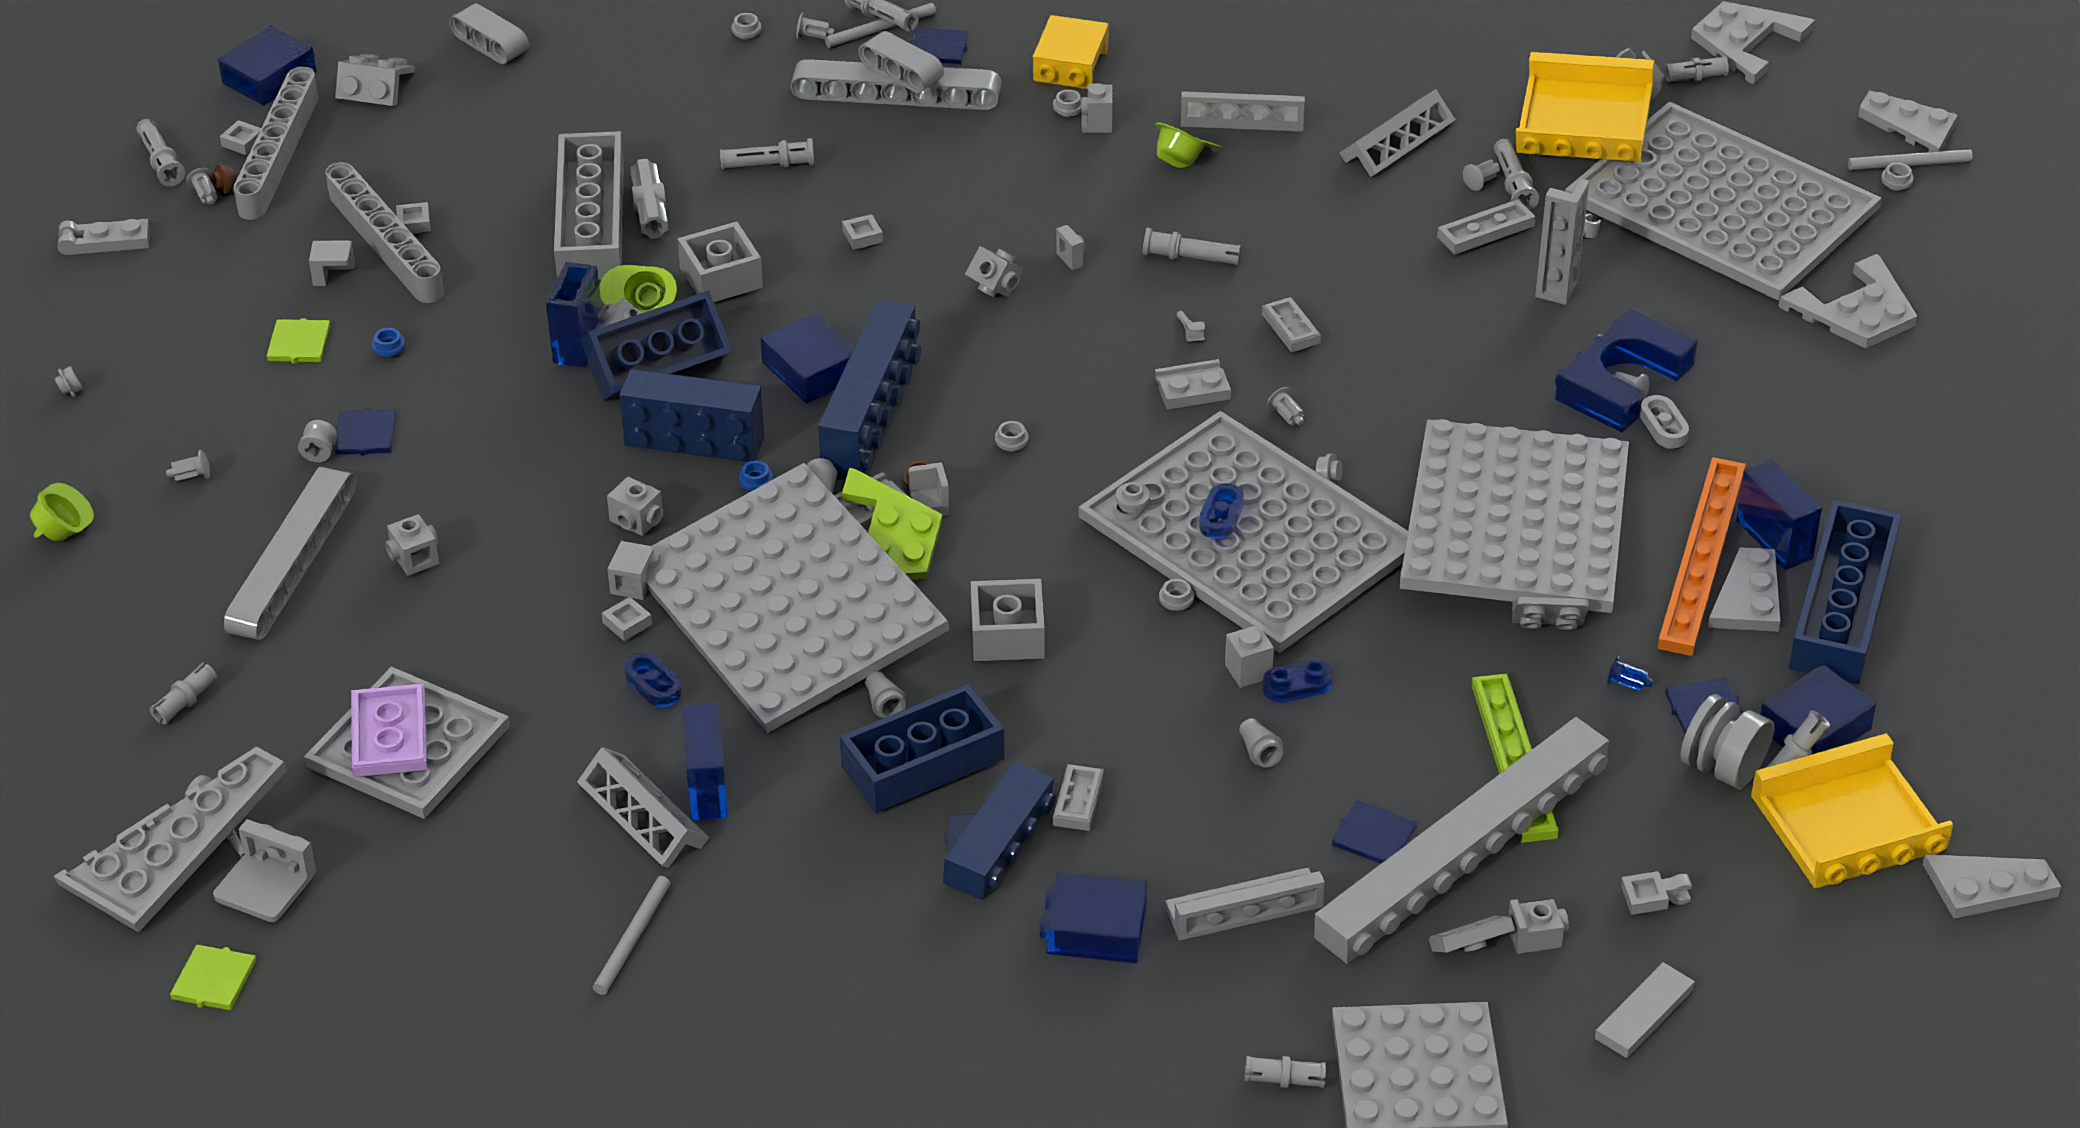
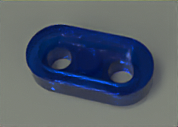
M1222 483L1210 490L1199 517V529L1204 536L1217 540L1232 534L1243 509L1244 494L1241 488L1234 484Z
M640 652L631 655L625 661L624 670L627 682L650 704L656 707H669L680 700L682 690L679 677L658 657L651 653Z
M1308 660L1275 667L1268 670L1263 677V693L1268 699L1281 703L1321 695L1328 692L1332 687L1333 670L1329 664L1321 660Z

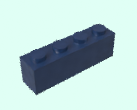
M1014 761L945 857L943 883L981 900L985 898L991 888L996 889L1002 881L1008 863L1014 864L1016 862L1024 840L1026 838L1031 839L1034 836L1042 814L1048 815L1056 799V795L1052 793L1054 777Z

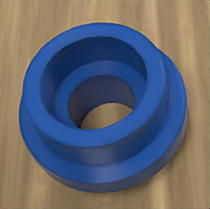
M394 328L380 329L375 333L372 341L373 351L383 357H394L405 348L404 337Z
M762 461L746 463L739 474L740 485L749 491H753L773 480L772 471Z

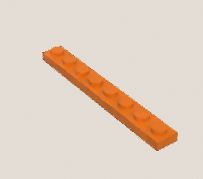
M1712 457L1661 629L1657 649L1693 656L1746 467L1744 463Z

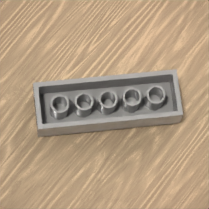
M621 131L559 134L554 236L557 281L602 279L609 270L622 266L624 156Z

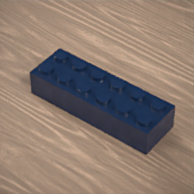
M877 299L818 425L820 458L828 459L833 463L837 470L836 479L846 481L849 468L856 469L862 473H865L866 470L870 471L872 468L875 449H880L883 442V431L885 427L889 428L892 422L894 406H899L901 403L902 388L910 383L913 364H918L920 360L921 345H917L920 320L916 319L915 305Z
M1832 500L1795 632L1789 669L1860 684L1897 542L1902 514Z

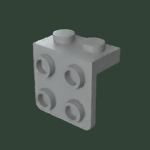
M373 54L351 55L349 60L338 62L335 98L395 106L398 99L399 75L415 72V66L407 65V59L402 58L378 60L379 56Z
M1519 597L1516 602H1512V623H1520L1521 627L1527 629L1540 628L1542 624L1556 625L1557 629L1561 630L1576 629L1577 625H1583L1589 609V600L1578 598Z
M246 819L239 828L244 855L214 890V899L218 903L268 922H276L317 873L311 842L306 841L300 836H292L276 830L270 825Z

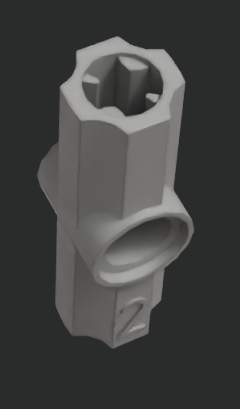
M640 159L630 167L634 211L639 217L641 233L648 235L650 239L660 238L664 232L668 231L664 185L660 183L657 165L651 163L648 159Z

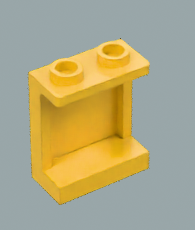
M1050 15L1033 55V80L1088 89V85L1093 84V70L1099 55H1106L1108 50L1109 23Z

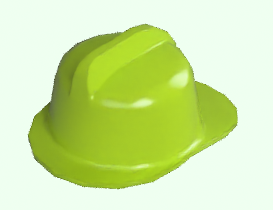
M1163 123L1155 124V127L1160 130L1157 156L1173 167L1184 168L1190 166L1205 146L1222 149L1220 145L1197 139L1173 126Z
M623 265L609 270L602 277L599 293L605 306L608 303L614 305L624 297L641 313L673 303L677 294V286L672 274L664 268Z
M63 483L51 484L40 492L37 497L38 500L30 513V518L37 528L33 536L38 538L44 535L56 542L65 541L75 533L81 532L94 519L93 509L87 499L75 488Z

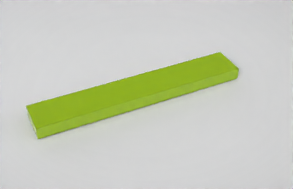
M1508 674L1472 677L1474 696L1498 772L1501 774L1532 750ZM1552 810L1548 814L1540 815L1531 822L1526 831L1518 834L1521 843L1558 838V827Z

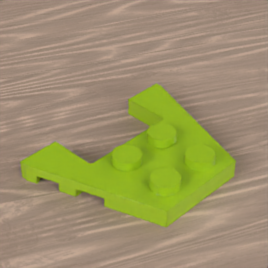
M849 468L842 492V500L875 507L868 531L869 535L910 580L927 579L942 525V514L856 469Z

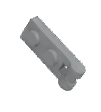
M128 219L125 221L77 225L72 221H63L59 225L58 250L64 255L149 248L148 219Z

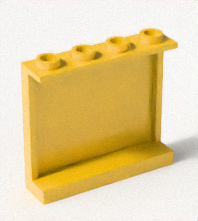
M1531 52L1529 58V79L1520 127L1516 128V153L1641 162L1654 84V60Z
M1887 733L1755 771L1751 797L1815 889L1829 884H1838L1843 880L1863 874H1872L1877 870L1890 866L1902 865L1911 860L1924 857L1925 854L1936 855L1948 850L1953 823L1950 820L1938 824L1892 762L1891 755L1894 743Z

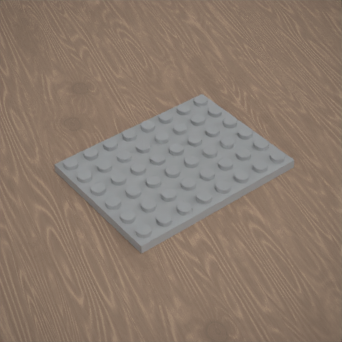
M1668 102L1648 119L1641 162L1601 159L1565 189V192L1572 193L1580 178L1589 180L1586 210L1778 301L1780 296L1788 293L1880 208L1882 200L1881 197L1672 102Z
M1219 411L1079 506V518L1169 579H1183L1187 581L1197 598L1243 629L1259 624L1273 645L1274 650L1279 653L1403 564L1408 536L1406 529L1222 411ZM1137 482L1149 489L1150 500L1143 511L1127 513L1121 510L1116 502V490L1121 485Z
M1427 419L1400 577V589L1516 602L1519 597L1588 599L1589 611L1612 613L1629 441H1620L1615 438L1585 437L1581 434H1556L1545 430L1529 431L1514 427L1502 428L1484 426L1480 423L1465 424L1450 422L1444 419Z
M805 463L652 545L654 554L646 569L648 591L767 733L950 630L948 620Z

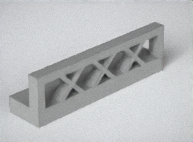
M1435 89L1339 153L1345 163L1358 157L1370 177H1372L1456 119L1437 89ZM1433 105L1443 119L1440 123L1429 119L1430 107ZM1410 121L1421 124L1420 136L1409 133ZM1390 134L1401 138L1400 150L1389 146ZM1369 148L1381 151L1380 164L1377 166L1366 151Z
M1182 92L1181 127L1303 132L1305 96Z
M1580 178L1572 193L1549 188L1546 194L1535 297L1566 305L1578 284L1589 180Z
M601 747L577 781L664 867L669 868L685 844L702 849L709 839V836L624 754ZM604 768L607 771V786L597 788L592 782L600 770ZM626 790L628 792V807L618 809L617 792ZM648 811L649 828L640 830L638 828V812ZM669 832L675 838L663 853L659 849V833Z
M1304 868L1165 900V909L1180 941L1322 908L1325 881L1320 871L1311 873L1309 868Z

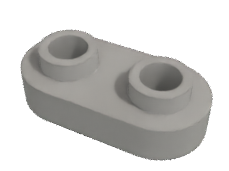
M1661 395L1646 397L1641 403L1640 418L1655 441L1668 449L1679 448L1685 445L1688 440L1689 425L1673 401Z

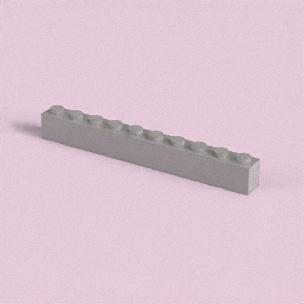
M1573 718L1315 913L1314 938L1346 964L1358 955L1366 954L1373 944L1385 934H1392L1400 923L1411 914L1419 913L1427 902L1437 894H1443L1448 891L1454 881L1465 873L1469 874L1474 871L1480 861L1491 853L1495 854L1500 851L1506 841L1517 833L1521 834L1526 831L1531 822L1542 814H1548L1555 807L1556 803L1566 795L1574 794L1582 783L1592 775L1600 774L1608 763L1609 740L1579 718Z

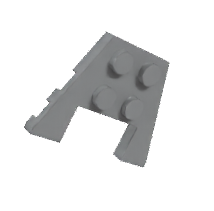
M1723 1L1692 28L1691 39L1715 57L1719 55L1726 56L1729 68L1735 72L1738 70L1746 74L1745 80L1754 85L1768 72L1769 62L1751 55L1749 52L1772 31L1801 42L1814 30L1815 20Z
M1878 254L1854 264L1853 274L1867 285L1859 290L1823 304L1802 286L1780 296L1778 306L1781 309L1789 312L1790 308L1803 313L1802 319L1810 323L1820 321L1830 326V332L1863 348H1868L1915 327L1917 321V314Z

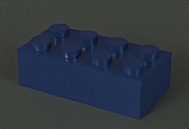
M709 290L589 331L580 339L604 401L620 395L630 369L679 375L721 360L733 352Z
M630 369L619 395L625 446L750 462L756 460L765 437L761 386Z
M966 684L841 735V767L875 813L1004 760V728L972 687Z

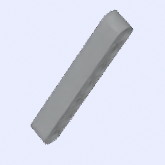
M806 59L796 64L790 88L796 97L806 100L990 110L998 103L1002 81L1001 77L991 70L943 67L944 76L924 91L916 93L871 70L862 62Z
M308 67L294 68L287 74L234 184L238 214L243 219H258L266 213L318 102L315 73Z
M344 162L328 166L325 174L329 198L418 301L433 303L440 300L444 295L441 267L353 166Z
M319 467L229 605L224 618L226 633L255 640H263L350 503L356 488L355 474L325 467Z

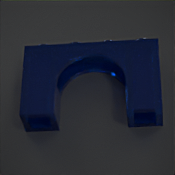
M1631 308L1621 318H1616L1611 327L1603 334H1599L1586 350H1581L1566 368L1562 367L1555 377V385H1557L1555 400L1622 433L1640 417L1644 390L1611 375L1606 369L1618 364H1636L1647 367L1677 382L1694 366L1698 340Z

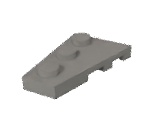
M1869 90L1861 103L1858 117L1887 132L1897 131L1905 135V141L1913 146L1918 143L1929 148V152H1940L1956 125L1958 116L1944 109L1917 104L1915 101L1903 100L1883 92Z
M1740 547L1709 617L1708 628L1779 632L1780 610L1775 549Z
M1925 854L1923 860L1925 870L1954 919L2059 897L2061 885L2046 860Z

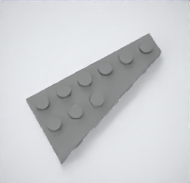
M256 746L220 769L217 778L201 788L195 785L185 792L187 797L171 807L168 804L162 806L117 835L116 842L99 853L96 850L90 852L83 857L84 863L70 872L64 869L53 877L61 887L135 931L140 932L288 769L284 761Z

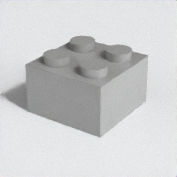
M737 221L677 238L680 269L696 294L709 290L715 303L763 288L761 257Z
M1041 579L970 581L974 661L1045 659V627Z

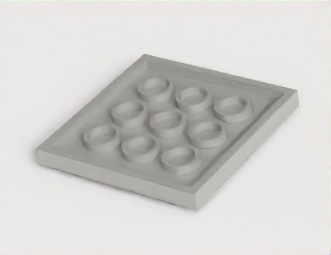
M391 666L371 688L424 683L426 693L427 770L353 777L351 708L304 756L305 766L425 819L510 727L509 716Z
M1488 1002L1332 1007V1025L1346 1128L1508 1127Z

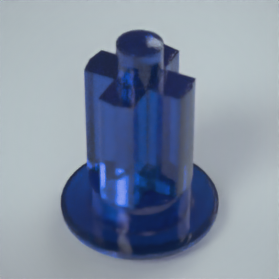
M1617 655L1614 659L1607 678L1608 685L1613 680L1639 691H1642L1643 686L1651 688L1654 685L1653 680L1647 678L1648 671L1619 661L1620 655Z

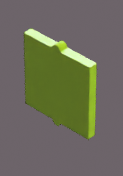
M301 318L300 320L277 319L267 353V361H288L292 364L297 362H321L331 326L330 320H307L306 318Z
M196 944L170 993L171 999L194 1003L199 1008L209 1006L231 1011L257 961L256 956L230 951L229 947L219 949Z

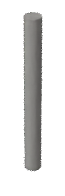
M933 3L907 10L915 13L918 19L936 14V8ZM879 19L826 36L825 42L827 47L831 48L896 27L897 25L884 19Z
M1967 149L1848 158V169L1886 168L1889 164L1895 162L1904 163L1908 166L1971 162L1973 155L1972 150Z
M657 877L595 981L593 990L596 993L605 995L670 887L671 882L666 877Z

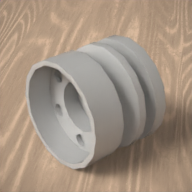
M1713 694L1702 703L1687 729L1680 753L1681 761L1691 767L1697 765V769L1704 773L1712 771L1715 767V778L1741 790L1754 778L1755 771L1760 769L1768 753L1774 734V722L1751 710L1742 713L1740 716V706L1732 701L1727 703L1725 698Z

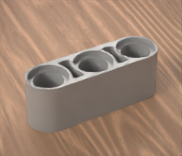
M479 4L467 7L453 15L449 20L450 27L457 38L500 64H506L529 49V41L520 28Z
M883 31L859 47V57L865 66L913 92L920 93L944 76V69L938 58L889 32Z

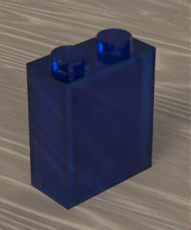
M273 26L266 28L218 59L222 84L263 106L276 99L287 74L292 69L308 67L314 73L317 72L313 47Z
M566 261L546 300L553 363L585 367L588 359L580 339L589 331L596 329L599 322L597 316L602 310L598 269L596 265Z
M815 312L760 337L762 363L806 404L836 389L854 350L851 344Z
M1773 459L1745 469L1743 471L1736 522L1763 549H1775L1776 562L1784 570L1812 560L1814 558L1822 507Z
M1822 664L1764 701L1760 715L1774 722L1773 740L1782 747L1786 745L1784 743L1786 737L1789 734L1793 735L1811 711L1819 713L1817 717L1819 720L1823 716L1830 723V726L1811 747L1812 753L1810 755L1850 744L1872 729L1876 703Z
M719 703L682 706L691 820L727 818L728 808Z
M1057 872L1054 887H1047L1045 909L1050 910L1049 916L1042 915L1040 924V938H1046V954L1138 963L1147 908V881Z

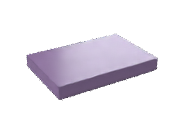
M424 683L351 690L353 777L427 770L426 693Z

